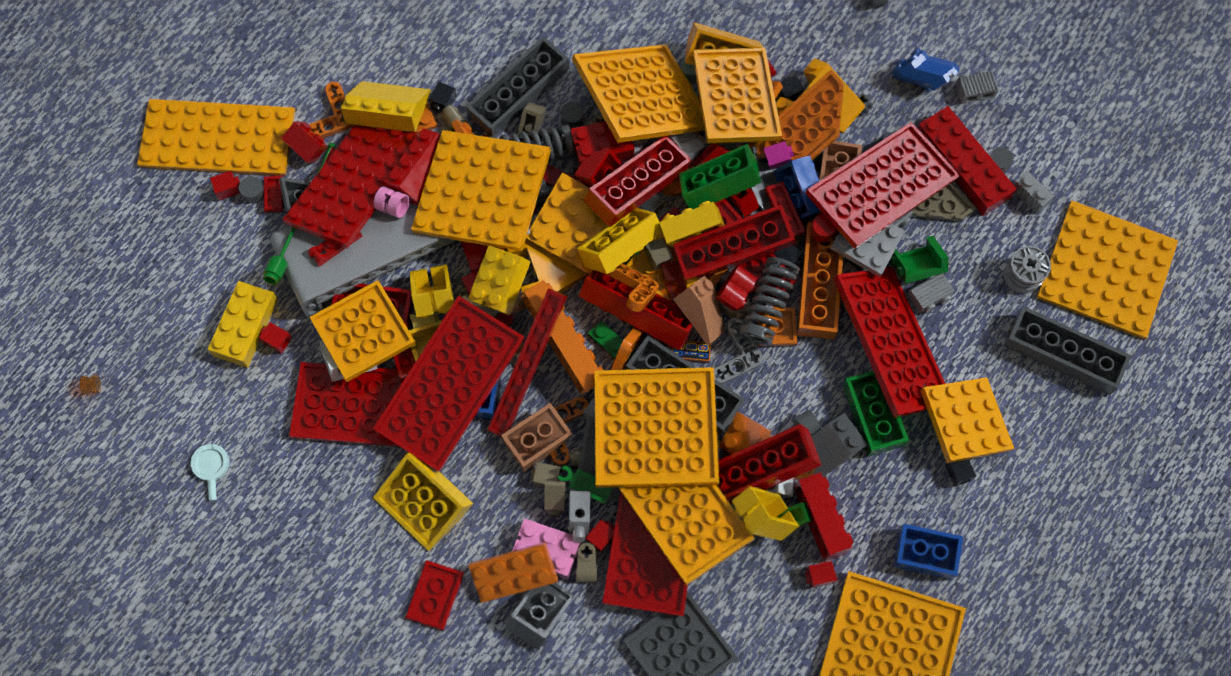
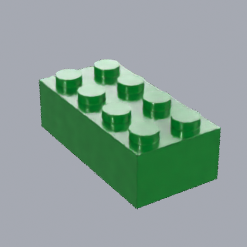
M748 144L679 173L682 196L692 210L700 207L699 205L703 202H719L724 198L738 194L761 183L757 160Z
M874 371L846 378L842 386L858 431L868 444L865 448L867 457L905 447L909 439L901 417L894 418Z

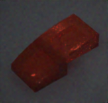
M678 260L660 265L670 301L674 303L676 302L673 299L687 289L684 282L685 277Z

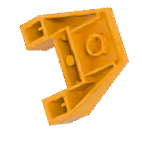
M814 58L803 70L809 86L801 95L832 70L844 83L840 133H844L865 108V104L828 63ZM780 97L776 102L778 116L794 101Z
M525 239L522 251L506 249L507 252L521 257L529 256L538 282L522 286V294L542 280L546 284L549 282L554 291L562 294L588 276L587 273Z

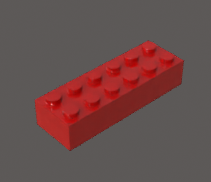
M949 106L919 124L917 129L960 174L959 178L954 182L982 216L1012 198L1017 188Z
M663 136L589 188L584 202L611 227L680 177L679 173L687 170L691 159L668 136Z
M781 204L675 243L673 246L687 283H691L703 276L708 277L795 245L796 242Z
M593 270L585 278L579 297L588 303L600 307L601 310L615 315L619 320L626 321L636 329L650 334L653 338L665 342L671 348L680 350L695 329L676 303L657 293L642 311L636 312L626 306L628 297L634 288L608 274Z
M802 424L796 425L718 460L719 484H716V486L729 504L732 505V501L749 486L767 490L822 466L809 429Z

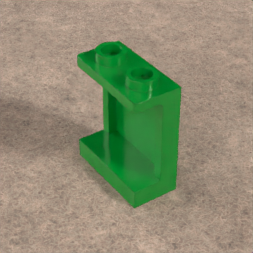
M934 236L926 237L925 247L900 254L895 249L889 260L891 266L896 268L898 277H901L905 284L947 273L949 267V257Z

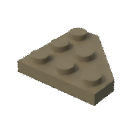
M951 183L913 209L912 217L961 222L973 213L976 207Z

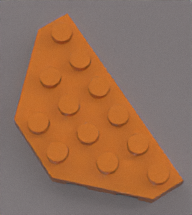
M830 70L778 116L782 133L781 141H754L747 144L749 147H756L759 159H767L764 148L785 141L787 146L791 145L794 154L791 157V161L809 155L811 160H813L840 137L844 83Z

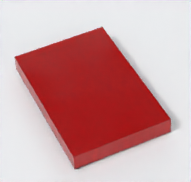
M426 560L405 618L444 631L465 573Z

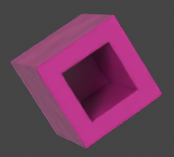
M785 141L764 148L770 170L787 164L791 161V157L794 156L791 145L787 146Z

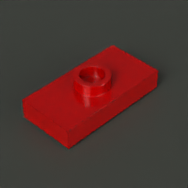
M282 175L264 176L265 213L284 212V200L279 179L283 178Z

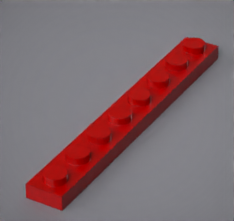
M550 288L547 289L488 427V431L501 437L502 434L511 429L567 296Z

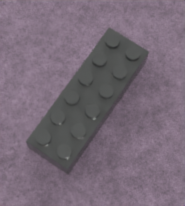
M543 36L466 105L467 116L489 136L496 137L523 112V108L529 103H533L569 70V58Z
M1025 306L1017 313L1003 345L1109 395L1118 389L1132 356Z
M649 336L645 338L626 365V370L697 368ZM715 380L717 434L722 436L731 424L736 412H739L743 407L745 399Z

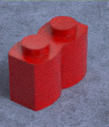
M735 266L715 299L733 311L741 310L747 302L745 299L747 294H751L757 286L755 283L757 277L741 266Z

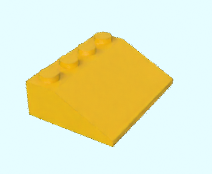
M361 81L346 95L341 111L346 124L416 132L431 90Z
M407 453L373 497L428 551L462 519L473 505L441 472L411 453Z

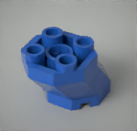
M917 48L910 54L911 56L908 59L902 58L896 63V66L892 69V74L897 80L924 87L928 93L950 80L949 75L953 74L955 76L960 68L954 62L929 56L925 50L921 51L920 48Z

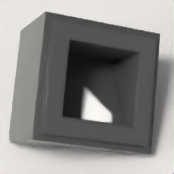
M655 194L641 204L639 208L658 213L664 208V201Z

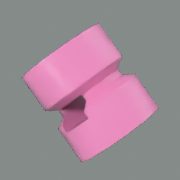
M381 187L375 195L374 208L381 212L402 218L409 208V196Z

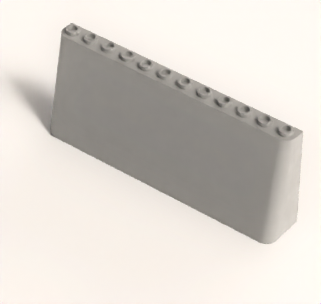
M409 203V208L402 218L375 210L360 231L362 237L322 266L315 262V258L312 259L308 255V250L313 246H318L325 240L296 229L283 256L288 263L285 274L304 314L309 318L322 311L324 308L321 303L333 298L334 295H340L353 289L358 284L366 283L456 240L413 233L411 227L418 206ZM291 226L272 233L269 240L276 255H280L292 229Z

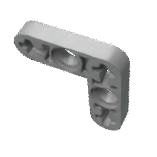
M736 317L729 320L727 331L741 355L714 369V379L723 385L758 368L763 361L762 353L755 342L749 340L750 346L746 348L740 345L739 341L746 338L741 335L738 336L737 330L731 328L733 323L740 325L738 329L740 332L741 326L745 324L740 318L736 319ZM752 348H754V350H752L751 352L754 357H758L757 363H755L754 361L750 362L751 355L749 351ZM739 363L743 369L740 372H735L732 369V365ZM726 367H728L729 373L724 375L723 380L716 378L717 372L723 374L727 371Z

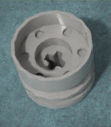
M1021 247L1014 252L1004 268L1003 277L1005 283L1011 290L1017 293L1027 294L1034 292L1040 287L1051 271V262L1048 255L1038 247Z

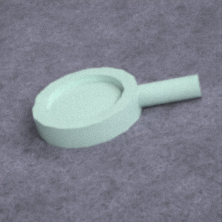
M216 444L201 446L194 452L191 458L193 473L199 479L208 481L210 502L217 501L216 480L226 474L230 463L226 451Z

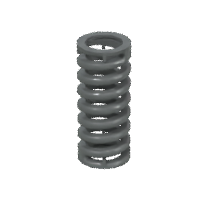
M568 125L559 126L557 130L554 127H550L548 131L542 128L538 131V134L535 130H531L528 135L523 131L519 133V136L511 133L509 139L504 134L499 138L533 144L534 140L535 145L543 146L544 139L546 146L551 149L549 161L554 160L552 139L554 138L559 159L564 158L563 149H566V158H573L574 155L573 140ZM564 138L565 146L562 148V139Z
M767 257L764 269L762 270L763 277L759 279V287L755 289L756 296L752 297V305L747 310L749 315L745 316V325L741 326L739 332L742 337L762 345H772L773 337L776 333L769 328L755 324L753 321H759L774 328L779 326V322L769 317L761 316L756 311L775 318L783 316L782 312L763 306L759 302H765L773 307L784 309L786 304L783 301L766 296L763 293H769L785 300L789 299L790 295L781 289L770 287L766 283H771L785 290H792L793 285L790 282L772 277L770 274H776L784 279L795 281L797 278L795 274H798L800 270L798 266L778 257ZM780 265L788 266V267H790L791 269L782 267V266H780Z

